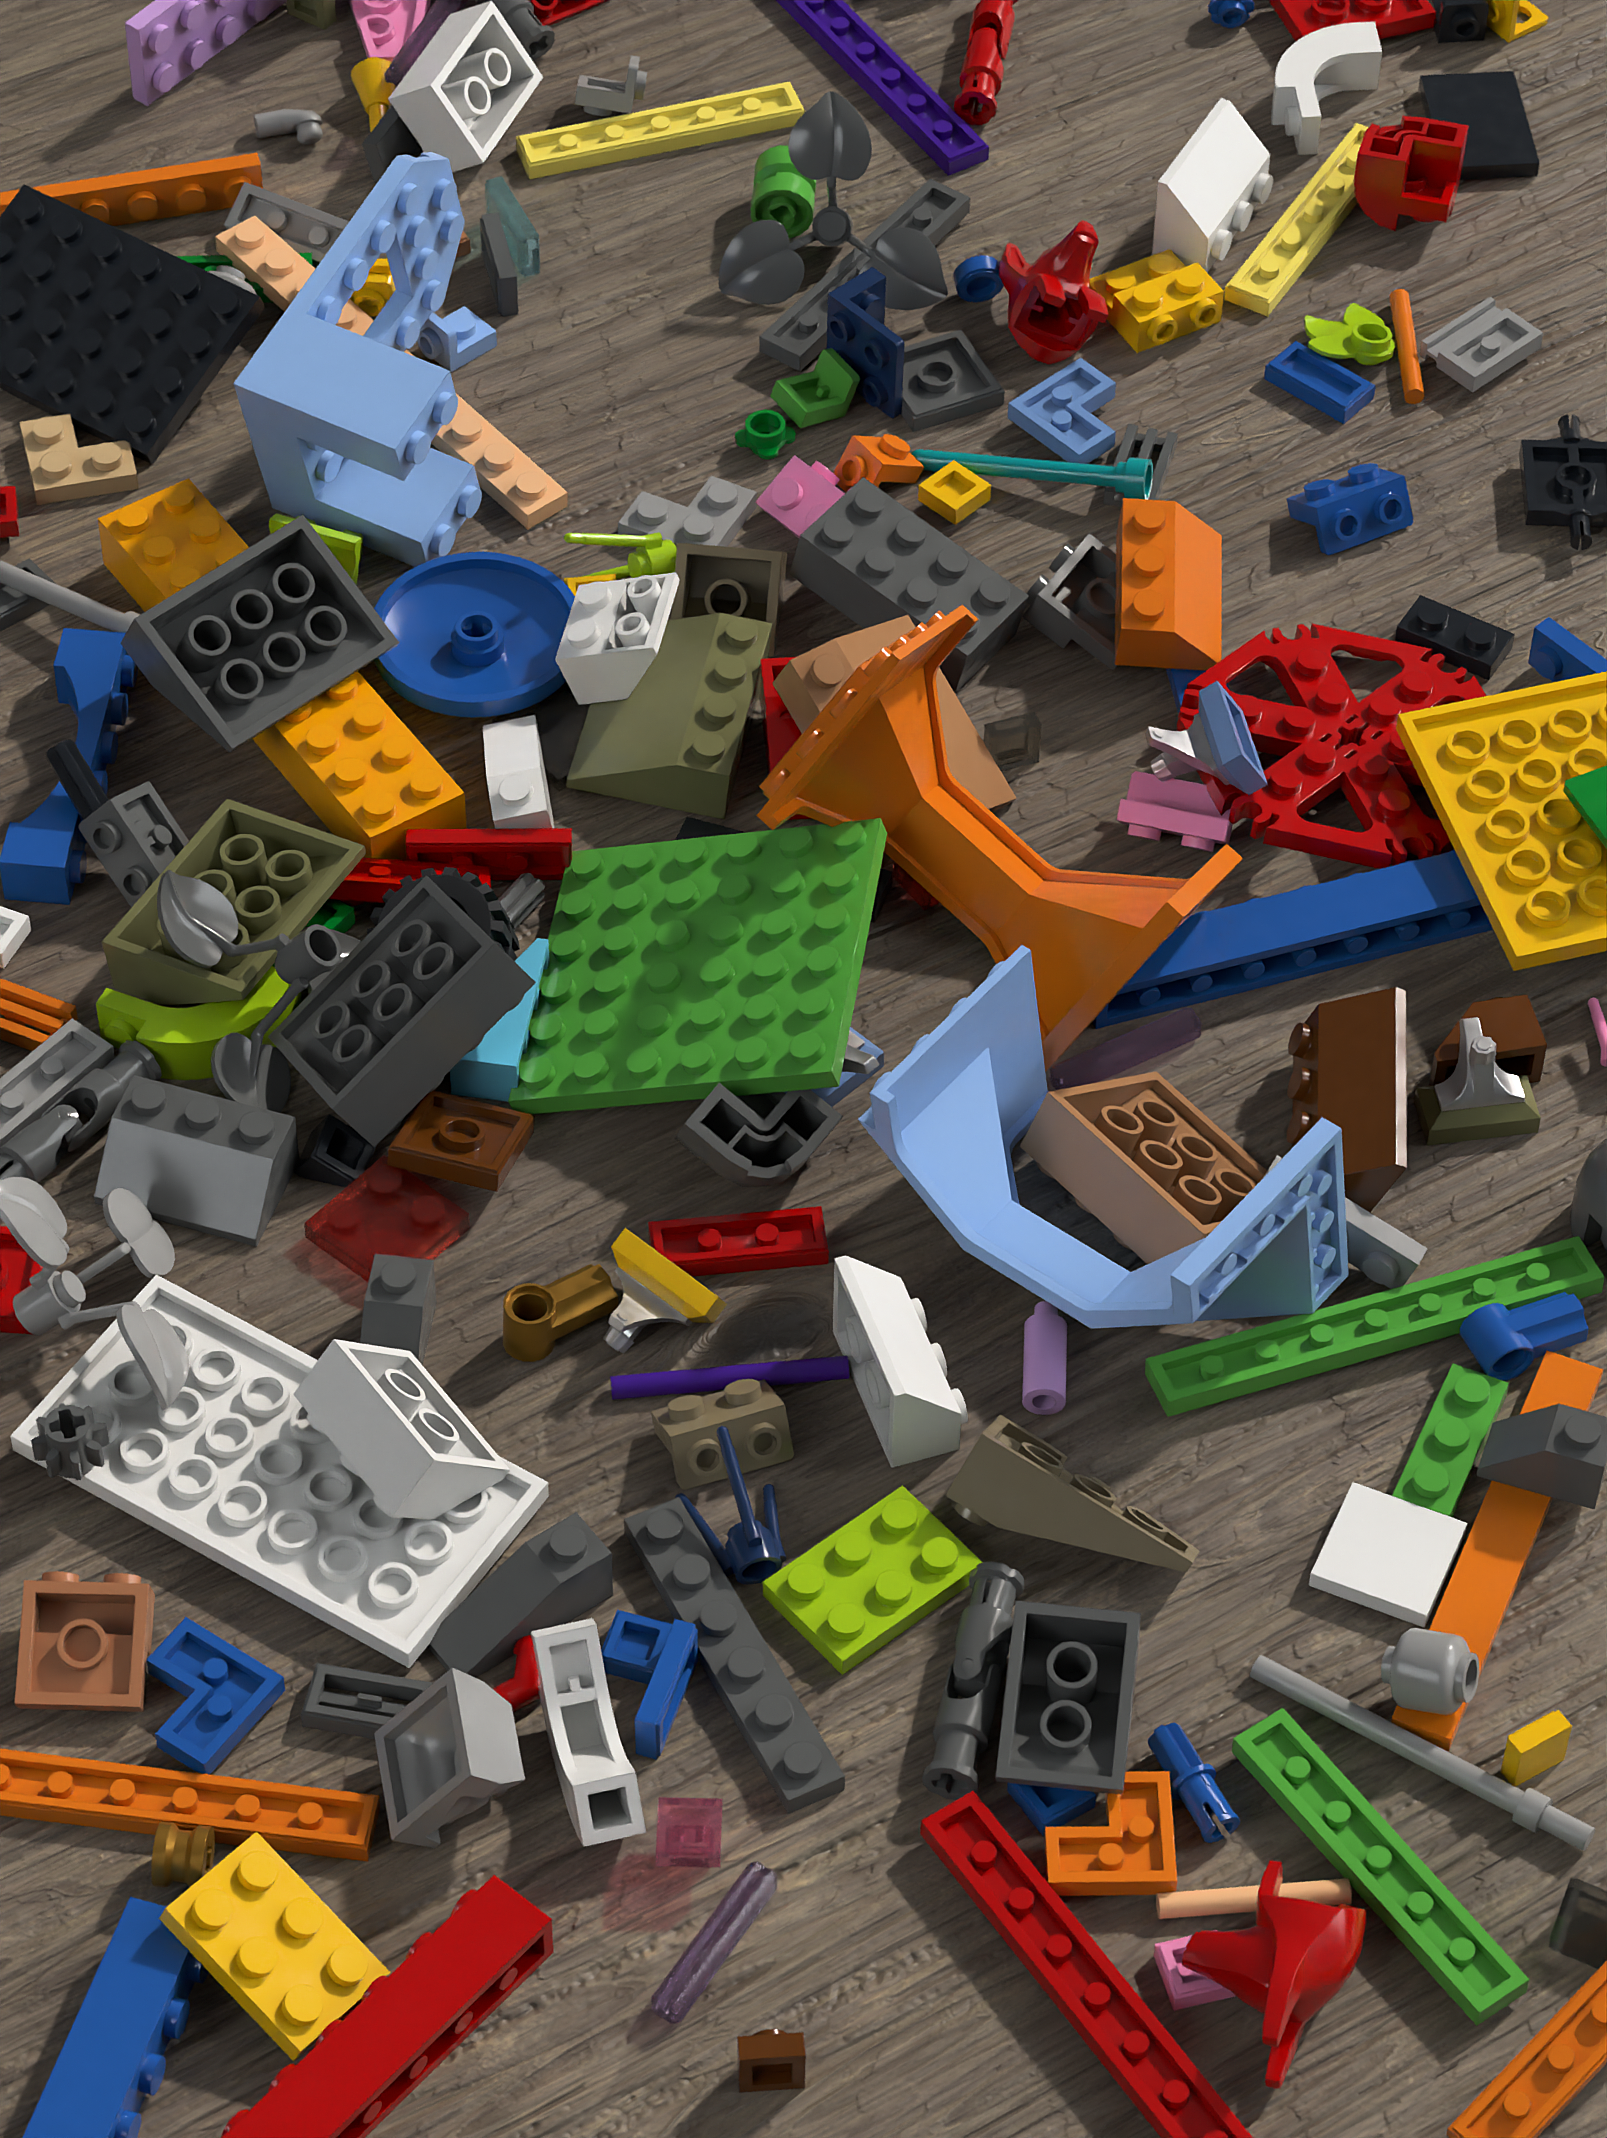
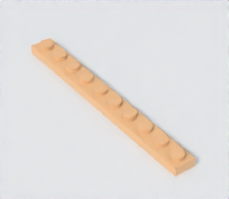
M255 215L215 236L216 251L220 255H226L233 261V266L244 273L249 281L258 283L263 288V293L284 312L315 270L310 263ZM349 299L342 308L336 325L363 336L374 320ZM407 349L404 351V353L412 355ZM456 394L458 397V407L455 416L449 424L443 425L431 444L442 453L474 465L479 487L527 530L568 507V492Z

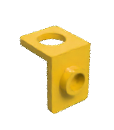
M1487 0L1489 4L1487 26L1508 43L1547 25L1548 16L1528 0ZM1518 11L1525 13L1530 18L1524 23H1516Z

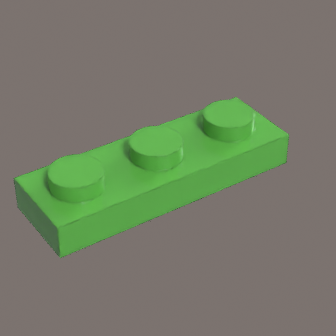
M1453 1363L1392 1496L1453 1518L1487 1442L1492 1423L1496 1421L1504 1404L1509 1383Z

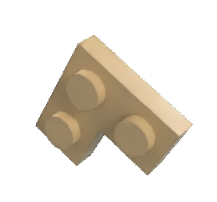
M70 414L20 422L23 445L37 505L139 489L137 472L129 442L123 440L78 448Z

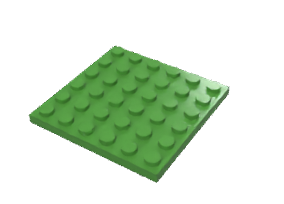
M882 819L848 821L834 827L821 824L573 851L571 865L566 867L548 936L549 964L548 968L543 969L539 984L541 996L537 1010L532 1012L528 1028L530 1030V1040L527 1052L521 1055L519 1084L517 1088H511L508 1099L512 1110L528 1114H541L706 1099L719 1083L735 1096L839 1087L887 838V831Z

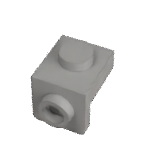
M630 56L626 82L579 75L575 105L584 106L585 112L598 116H610L612 111L631 114L634 99L643 101L647 72L638 70L640 57Z

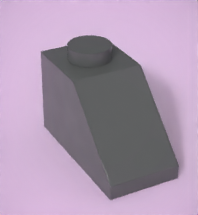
M375 1254L364 1299L360 1343L411 1351L423 1366L437 1304L434 1260Z
M1556 1404L1493 1422L1478 1467L1477 1476L1595 1510L1607 1470V1417L1563 1404Z

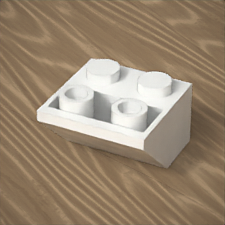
M676 572L652 576L644 575L636 578L606 582L597 581L578 586L555 658L578 705L628 699L658 654L680 581Z

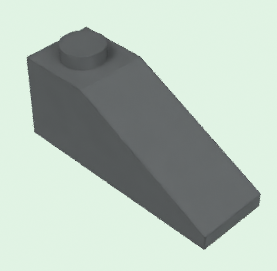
M575 1512L526 1541L442 1621L427 1647L447 1671L455 1668L475 1678L515 1655L513 1650L516 1642L523 1636L531 1635V1631L566 1624L613 1596L612 1553L578 1513Z

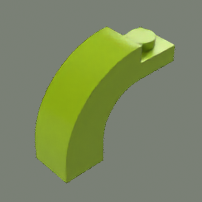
M271 966L244 1000L208 1002L188 1008L164 1007L106 988L96 1002L100 1036L118 1049L126 1040L138 1041L144 1045L159 1064L162 1073L161 1078L172 1080L213 1078L211 1056L215 1044L230 1033H239L251 1039L254 1029L289 989L291 984L283 981L277 974L275 967ZM301 992L298 993L264 1034L262 1044L276 1047L268 1036L302 1002Z

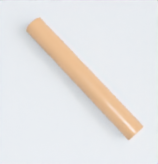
M1348 1878L1281 1883L1278 1894L1281 1897L1308 1900L1329 1906L1351 1904L1352 1900L1351 1886ZM1260 1885L1157 1893L1156 1907L1158 1918L1171 1919L1256 1912V1901Z

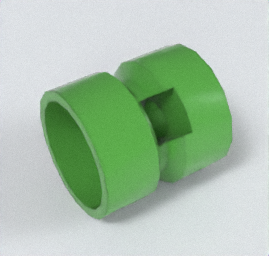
M786 145L767 149L760 154L755 163L751 219L753 222L775 220L784 226L788 238H792L808 230L813 222L817 180L803 176L791 162L789 149Z

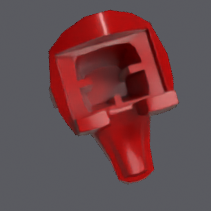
M1081 220L1064 239L1054 247L1045 250L1032 265L1025 261L1019 248L1014 244L1008 243L1002 252L998 269L1000 279L1009 294L1008 328L1017 344L1029 356L1042 363L1053 364L1061 362L1077 353L1093 334L1098 322L1105 323L1109 316L1105 298L1090 289V270L1099 239L1094 227L1087 221Z
M1270 1860L1258 1890L1256 1926L1249 1929L1224 1932L1206 1930L1195 1932L1190 1937L1186 1950L1183 1951L1182 1966L1225 1987L1244 2003L1265 2014L1262 2042L1265 2045L1271 2046L1265 2075V2086L1280 2089L1293 2061L1306 2022L1340 1991L1353 1972L1362 1949L1366 1912L1364 1909L1345 1904L1333 1907L1308 1900L1278 1896L1283 1878L1282 1862Z

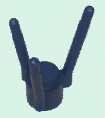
M720 1426L716 1432L742 1521L731 1527L728 1531V1540L725 1547L685 1494L679 1493L675 1498L679 1497L725 1575L735 1574L736 1580L741 1584H758L781 1570L782 1562L786 1560V1555L780 1541L775 1488L771 1484H766L763 1487L765 1527H763L760 1521L755 1520L727 1427Z

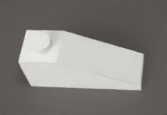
M531 715L483 725L486 778L495 829L555 828L536 716Z

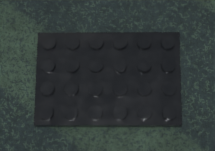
M24 184L0 216V389L53 416L70 414L73 426L108 443L125 440L130 443L132 455L153 465L265 309V305L260 296Z

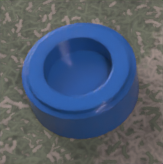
M980 255L961 262L953 273V280L959 297L968 302H982L995 297L1004 287L999 275V261L991 256Z

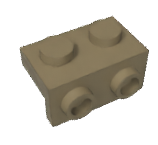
M738 1380L728 1384L725 1387V1391L703 1397L697 1395L681 1396L670 1401L668 1407L651 1411L655 1433L672 1455L676 1481L683 1490L729 1478L716 1432L720 1426L727 1427L742 1474L785 1462L794 1457L785 1404L765 1380Z

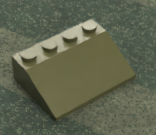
M724 613L668 620L657 656L628 699L590 704L567 777L566 787L725 820L760 695V659L769 657L772 623Z
M226 798L102 941L114 989L160 1006L244 1000L275 963V958L277 957L276 950L230 957L223 952L220 961L211 968L199 967L181 957L166 939L158 917V887L160 879L166 871L171 870L180 876L204 881L219 890L234 907L239 927L237 937L231 943L243 945L270 940L282 933L291 940L302 931L366 854L365 846Z

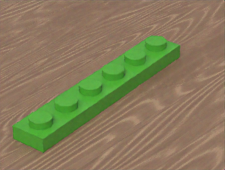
M1284 1708L1279 1709L1233 1738L1232 1753L1338 1872L1344 1878L1349 1879L1350 1885L1476 2026L1527 1993L1530 1979Z

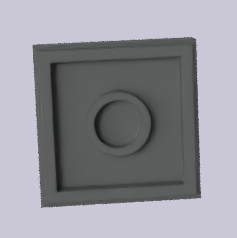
M962 330L904 347L901 415L913 432L1004 405L1005 391Z

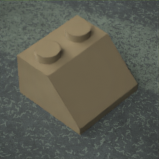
M677 542L675 572L680 581L672 604L671 620L724 613L772 623L769 657H774L783 606L787 553Z

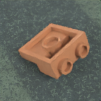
M59 1571L42 1573L41 1581L24 1580L14 1702L17 1708L143 1712L147 1655H151L155 1594L148 1583H141V1577L125 1573L104 1575L103 1582H79V1575Z

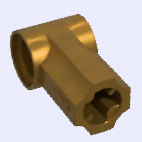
M589 1264L545 1286L525 1283L509 1290L503 1302V1346L506 1352L514 1359L523 1362L542 1360L551 1354L555 1347L556 1339L615 1311L618 1307V1295L613 1288L610 1276L600 1264L595 1266Z

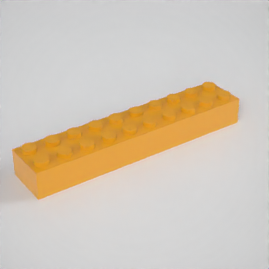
M189 478L98 518L103 563L144 612L249 548ZM359 672L354 673L253 738L254 742L333 835L365 846L366 854L364 858L407 861L406 829H467L465 793Z

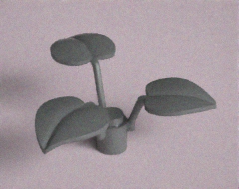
M836 92L825 93L794 125L789 137L788 149L791 162L803 176L812 180L827 177L828 207L823 208L815 215L812 223L813 232L790 243L786 229L775 220H761L744 227L733 238L722 258L719 270L720 291L723 294L756 304L771 305L786 301L798 291L805 272L801 257L794 251L818 240L826 246L833 247L848 242L871 259L862 266L859 275L873 267L886 276V308L915 310L944 300L948 295V289L943 275L941 260L935 245L925 234L909 227L894 228L881 235L877 242L876 250L852 234V218L845 210L838 208L836 177L852 181L864 175L872 156L871 138L862 117L852 104Z
M168 870L162 875L157 893L158 917L166 939L173 949L185 960L202 968H211L220 961L223 952L230 957L269 950L277 951V957L275 958L276 972L283 981L291 984V986L254 1029L251 1039L239 1033H230L215 1044L211 1056V1069L219 1089L228 1100L281 1113L291 1089L290 1067L286 1057L278 1048L262 1044L263 1036L299 992L307 988L310 994L361 941L347 934L315 924L305 927L291 940L282 933L274 939L235 945L231 942L237 937L239 927L234 907L230 901L210 884L196 878L180 876Z

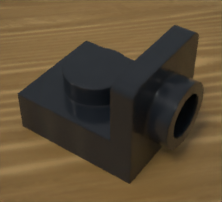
M1429 0V3L1436 11L1434 31L1438 43L1484 41L1489 11L1487 0Z

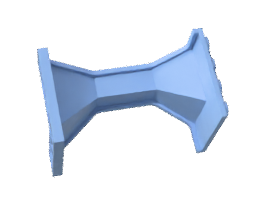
M1023 945L1006 961L997 963L989 972L987 979L970 996L960 999L953 1006L949 1016L933 1032L922 1036L915 1043L911 1053L891 1072L884 1073L877 1080L870 1092L871 1107L858 1118L859 1122L964 1251L1091 1329L1191 1324L1195 1321L1313 1314L1349 1276L1342 1128L1323 1117L1207 1237L1132 1272H1129L1019 1204L1011 1153L1017 1142L1027 1133L1047 1092H1049L1046 1082L1031 950Z

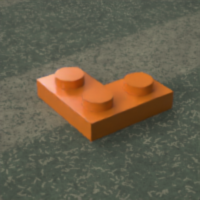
M1169 1771L1125 1772L1123 1795L1105 1793L1107 1826L1045 1827L1046 1881L1058 1896L1156 1895L1157 1893L1176 1892L1177 1869Z

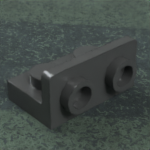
M150 781L109 799L79 824V830L130 907L138 901L189 842Z

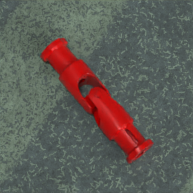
M980 0L973 10L967 52L962 63L959 80L962 92L956 96L954 102L955 113L970 125L987 124L996 115L997 102L994 96L1001 89L1004 75L1002 60L1007 55L1015 18L1012 6L1018 0ZM979 103L983 104L982 110L977 112Z

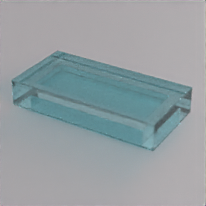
M500 176L486 180V214L499 213L512 261L524 277L540 273L539 234L503 177Z

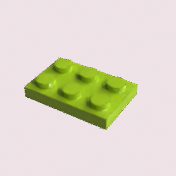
M902 1485L763 1581V1597L843 1675L968 1587L970 1572L983 1562Z

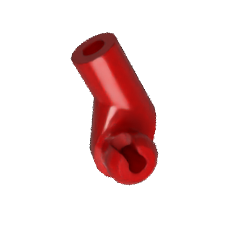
M531 1635L523 1636L514 1646L513 1653L517 1655L514 1677L492 1688L512 1705L513 1713L540 1699L538 1690L540 1680Z

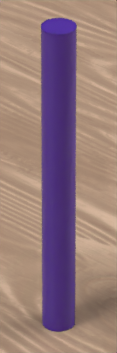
M844 1355L610 1376L612 1400L725 1390L728 1384L743 1379L765 1380L769 1386L843 1380L850 1378L848 1356Z

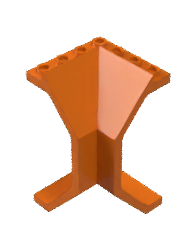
M961 605L946 616L939 610L926 624L921 622L914 630L902 635L898 640L884 647L879 653L857 667L760 784L759 787L763 790V794L769 801L756 816L772 830H775L796 814L808 816L831 827L848 821L881 818L887 831L884 852L985 944L996 964L1000 961H1006L1021 945L1030 949L1046 1072L1159 946L1215 891L1243 858L1226 844L1194 876L1188 879L1062 870L1051 866L965 789L949 770L936 675L942 662L978 621L977 617Z

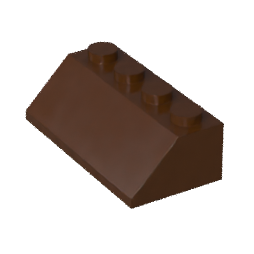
M1397 987L1318 1004L1304 1023L1299 1022L1294 1027L1288 1043V1053L1293 1056V1073L1289 1080L1287 1095L1288 1098L1293 1099L1292 1118L1287 1129V1141L1292 1143L1293 1148L1322 1117L1342 1128L1345 1197L1368 1212L1375 1208L1407 1168L1406 990Z

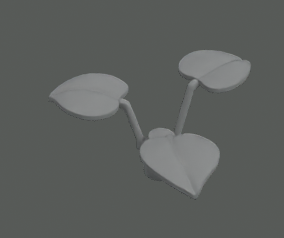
M9 1177L0 1180V1218L28 1255L39 1265L43 1266L39 1273L30 1278L31 1286L13 1298V1308L20 1323L30 1333L40 1336L58 1324L66 1330L79 1322L116 1316L119 1330L149 1382L161 1406V1411L170 1407L187 1380L189 1359L182 1341L169 1322L154 1309L142 1312L141 1307L135 1301L79 1311L81 1302L86 1298L85 1289L82 1284L125 1256L128 1252L138 1269L146 1277L153 1278L155 1275L162 1277L171 1271L174 1266L175 1252L165 1230L158 1222L152 1219L147 1207L135 1194L123 1188H116L104 1197L102 1204L106 1222L122 1244L77 1275L67 1270L60 1273L55 1270L66 1261L69 1246L62 1239L67 1232V1222L57 1203L41 1185L29 1178Z

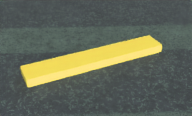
M785 82L520 135L516 137V150L531 180L792 127L805 113V110L791 83Z
M1358 123L1353 126L1225 286L1224 300L1267 317L1270 315L1358 203L1354 188L1357 154L1365 131L1369 127Z

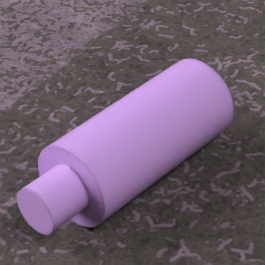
M1042 1301L1035 1305L1034 1315L1030 1316L1024 1324L1022 1403L1028 1411L1034 1414L1051 1415L1061 1411L1066 1404L1067 1323L1062 1317L1058 1316L1057 1307L1047 1301Z

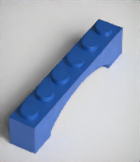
M64 628L53 665L58 702L69 704L75 713L78 721V733L75 744L107 795L108 777L105 769L107 764H114L118 751L116 728L117 725L124 726L128 714L126 690L127 687H135L138 666L121 645V641L126 633ZM60 781L47 799L21 823H9L0 855V874L5 900L70 905L75 883L82 884L84 882L87 868V856L84 849L88 842L79 830V824L83 820Z

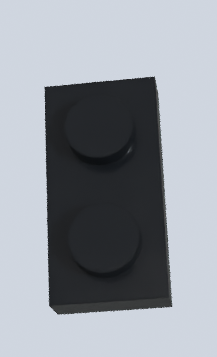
M1420 595L1397 625L1395 641L1433 649L1431 657L1441 653L1445 656L1444 662L1458 668L1463 667L1467 669V672L1490 680L1512 650L1515 634Z

